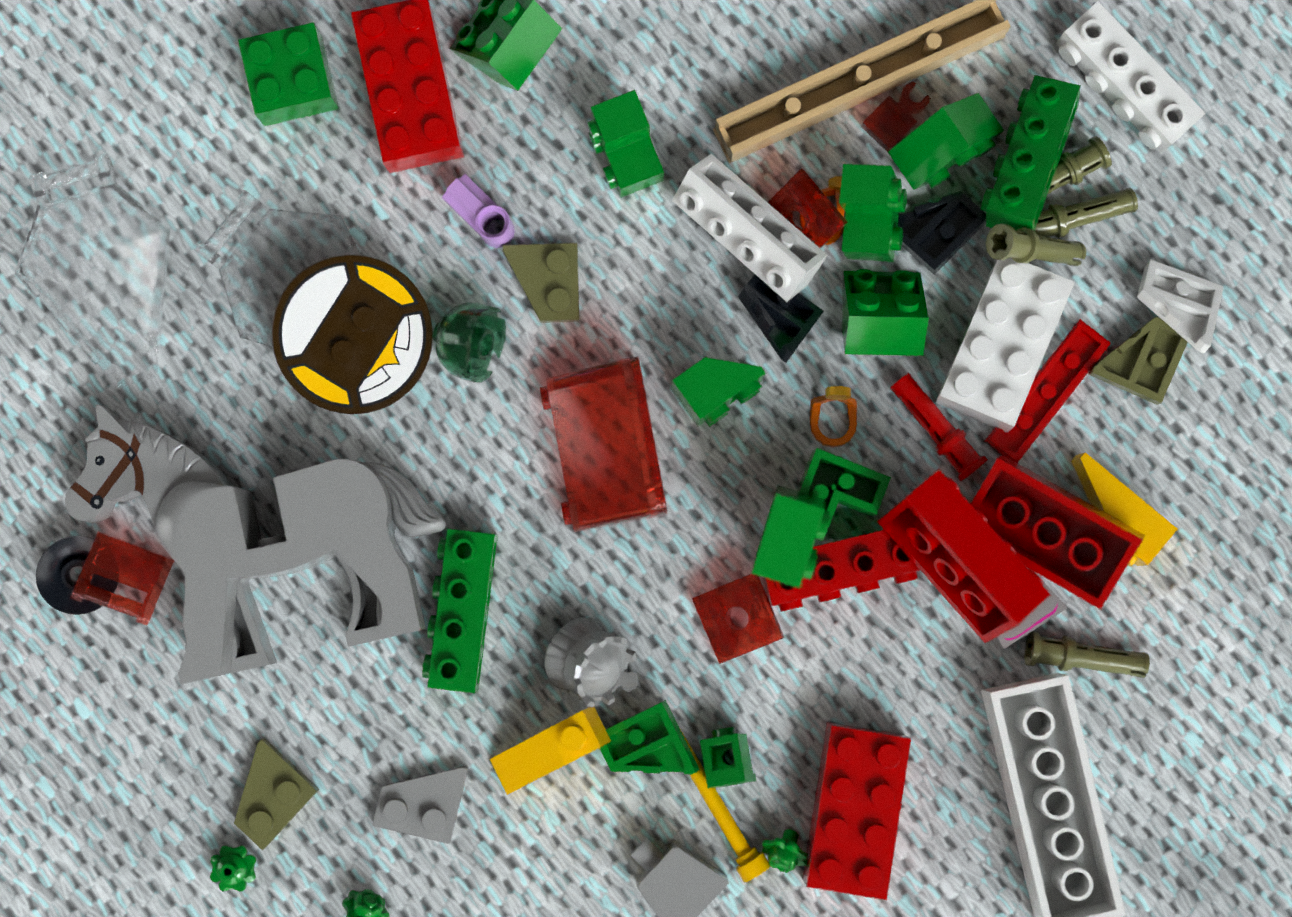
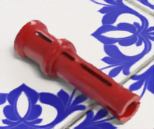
M910 373L904 375L890 387L891 391L903 402L909 412L937 444L935 447L939 456L944 455L959 473L957 478L960 481H963L988 461L985 455L979 456L965 439L967 434L964 430L961 431L959 428L956 430L949 423L938 407L919 387Z

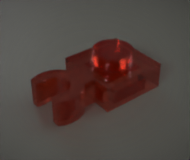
M914 81L904 86L898 103L889 95L862 122L861 127L887 152L896 146L916 125L917 121L910 114L922 112L930 102L931 98L928 95L920 102L911 101L909 93L916 86Z

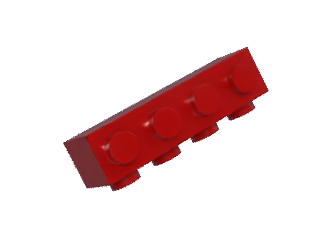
M885 530L813 547V549L817 550L816 565L811 580L803 578L800 588L763 577L769 605H779L780 612L803 607L802 599L816 595L818 602L842 597L840 590L855 586L857 593L880 588L878 580L893 577L895 584L918 579L917 571H920V569Z

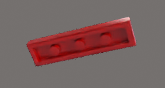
M1081 319L1078 320L1037 372L1015 426L1008 433L994 427L984 442L1001 455L1018 463L1111 342Z

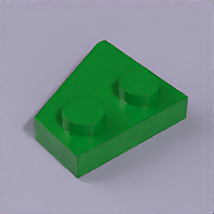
M666 700L607 728L606 731L611 741L600 747L611 772L642 771L644 773L657 774L661 772H682L684 775H692L700 770Z

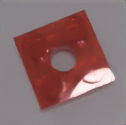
M800 169L768 201L774 209L820 249L848 223L804 169ZM794 210L798 211L804 218L805 225L803 229L797 227L793 221L792 215Z
M751 573L692 598L719 664L784 638L758 575ZM733 607H741L747 612L748 623L746 627H739L733 623L731 619Z

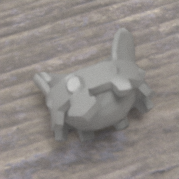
M583 617L569 622L559 630V633H555L551 639L552 642L549 643L546 649L547 654L544 657V668L550 682L561 690H571L587 706L593 708L595 701H603L607 705L615 702V697L612 693L620 685L627 692L640 687L638 674L631 671L628 673L629 662L637 660L636 651L626 647L627 639L615 636L614 632L611 634L607 633L596 619Z

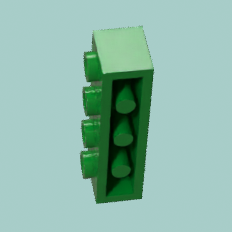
M1034 75L1030 89L1023 88L1017 106V111L1021 112L1018 122L1011 121L1005 139V144L1009 145L1006 155L999 154L994 167L993 177L997 178L994 188L987 187L982 200L981 210L986 211V227L993 228V226L998 224H1007L1013 227L1014 230L1031 228L1035 231L1079 107L1081 85Z
M447 529V536H440L437 559L443 560L442 575L435 576L432 598L438 599L437 614L430 615L427 638L433 639L431 655L425 654L422 669V678H428L427 688L476 693L479 691L498 535Z

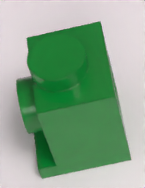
M735 727L712 730V738L700 740L707 788H720L757 781L756 774L752 770L747 734L736 733ZM730 749L733 750V764H729L725 760V754Z

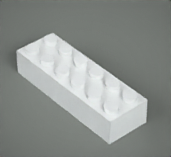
M1053 673L982 689V698L1034 917L1126 916L1069 675Z

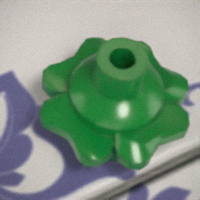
M786 829L783 832L782 838L763 841L762 852L768 856V863L772 868L788 873L793 871L796 866H806L808 854L797 845L799 834L796 831Z
M224 845L220 848V854H215L210 859L213 868L210 880L219 882L218 886L222 892L230 889L242 892L246 889V882L250 883L256 879L254 871L256 857L251 854L247 855V848L244 845L235 848Z
M365 889L361 892L351 890L348 898L342 901V906L346 910V917H389V912L385 908V900L381 895L374 893L372 890Z

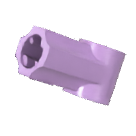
M466 174L456 178L447 187L442 199L481 236L487 245L501 248L512 241L515 229L506 210L498 206ZM499 219L505 222L504 228L498 234L486 233V227L492 220Z

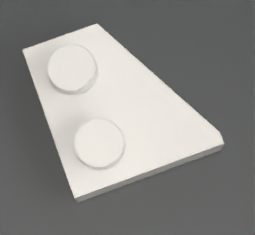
M1150 259L1144 267L1137 298L1197 351L1205 353L1212 344L1224 286Z

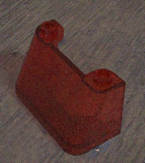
M639 357L620 359L546 378L547 386L540 387L544 410L551 409L568 499L566 502H561L565 526L573 525L574 532H581L667 516L665 494Z

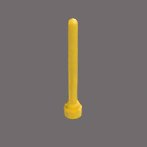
M685 738L700 769L690 775L737 855L735 861L738 866L735 869L744 883L748 882L771 866L763 852L758 853L755 847H750L716 788H707L705 770Z

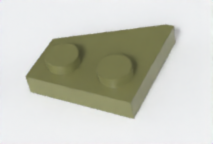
M577 243L503 245V253L540 322H580Z
M1154 317L1092 367L1088 375L1158 405L1164 399L1188 342L1161 318Z
M263 738L257 743L234 824L263 851L320 789L272 744Z

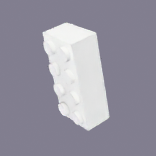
M1011 258L996 260L935 403L992 427L1000 428L1008 433L1016 424L1075 282L1030 263H1017Z

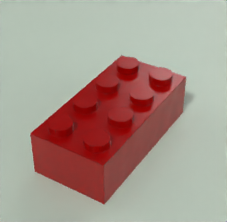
M406 0L351 12L381 157L388 172L394 173L463 158L462 143L434 14L429 0Z
M1004 455L996 459L971 503L973 507L978 508L985 515L988 524L1000 538L1007 540L1013 546L1015 554L1026 567L1100 610L1145 537L1141 532Z
M940 469L934 472L878 521L881 527L984 643L1018 626L1051 595L1043 586L1040 576L1025 566L1015 554L1013 546L1007 540L1000 538L988 524L985 515L966 500L960 493L956 482L950 477L945 476Z
M831 722L826 723L806 852L808 854L807 864L804 866L802 878L806 887L887 900L911 738L904 734Z

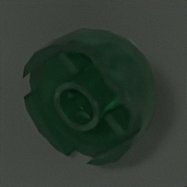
M466 302L450 309L441 321L436 324L433 332L436 353L439 362L450 374L460 379L482 383L491 376L493 371L487 369L493 351L500 359L506 340L505 319L498 318L497 313L501 312L499 308L486 304Z

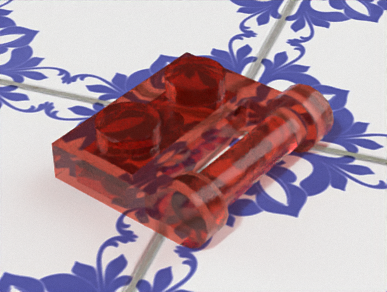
M98 531L70 599L82 602L83 599L135 617V622L147 626L174 560ZM93 574L146 592L143 602L140 603L91 585L90 581Z

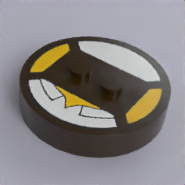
M334 256L320 260L303 269L283 290L272 317V348L282 374L294 390L306 400L320 408L336 413H370L397 402L421 378L432 350L433 328L431 317L420 291L397 268L367 256Z

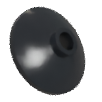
M69 536L56 541L42 554L36 569V583L43 599L54 609L73 615L87 614L101 608L111 599L119 581L117 560L111 550L102 542L87 536ZM76 566L84 568L86 576L82 580L72 579L70 576L72 568Z

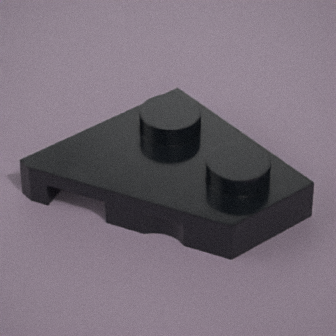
M961 191L944 196L938 202H927L913 207V211L898 216L897 227H902L903 229L902 247L935 275L986 224V213Z
M756 274L753 275L738 296L780 359L787 363L824 312L800 293L786 302Z

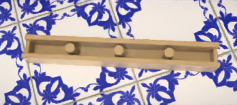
M996 0L973 1L716 119L713 131L730 164L1006 37L1005 35L1011 26L1008 20L1004 21Z

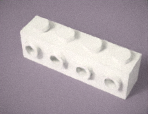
M1099 1L1064 31L1056 42L1063 60L1071 66L1077 65L1086 75L1085 80L1089 87L1098 94L1103 93L1113 103L1112 109L1115 114L1123 121H1130L1140 131L1139 138L1150 149H1157L1160 153H1163L1206 114Z
M710 154L689 168L672 199L688 216L704 228L716 241L721 243L786 302L810 283L828 256L713 154Z

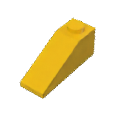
M1086 452L1076 455L1071 462L1090 504L1145 535L1128 566L1132 567L1133 564L1148 566L1178 529Z
M588 707L494 756L490 761L508 795L604 746L611 739L595 707Z

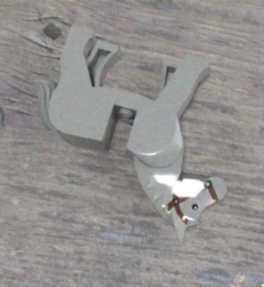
M99 404L96 405L95 411L98 427L85 438V441L88 443L87 463L80 476L66 493V511L78 521L98 523L111 515L117 502H128L143 495L161 545L181 568L185 577L182 624L186 649L182 665L178 671L180 685L277 663L249 585L250 579L296 573L321 565L336 557L349 577L353 592L352 615L345 634L348 647L426 629L413 568L402 554L394 533L397 527L408 537L441 532L446 527V521L426 503L414 485L405 476L388 466L378 463L335 459L273 477L286 537L282 538L280 535L262 539L252 491L233 487L227 477L208 458L175 437L147 425L121 420L110 408Z

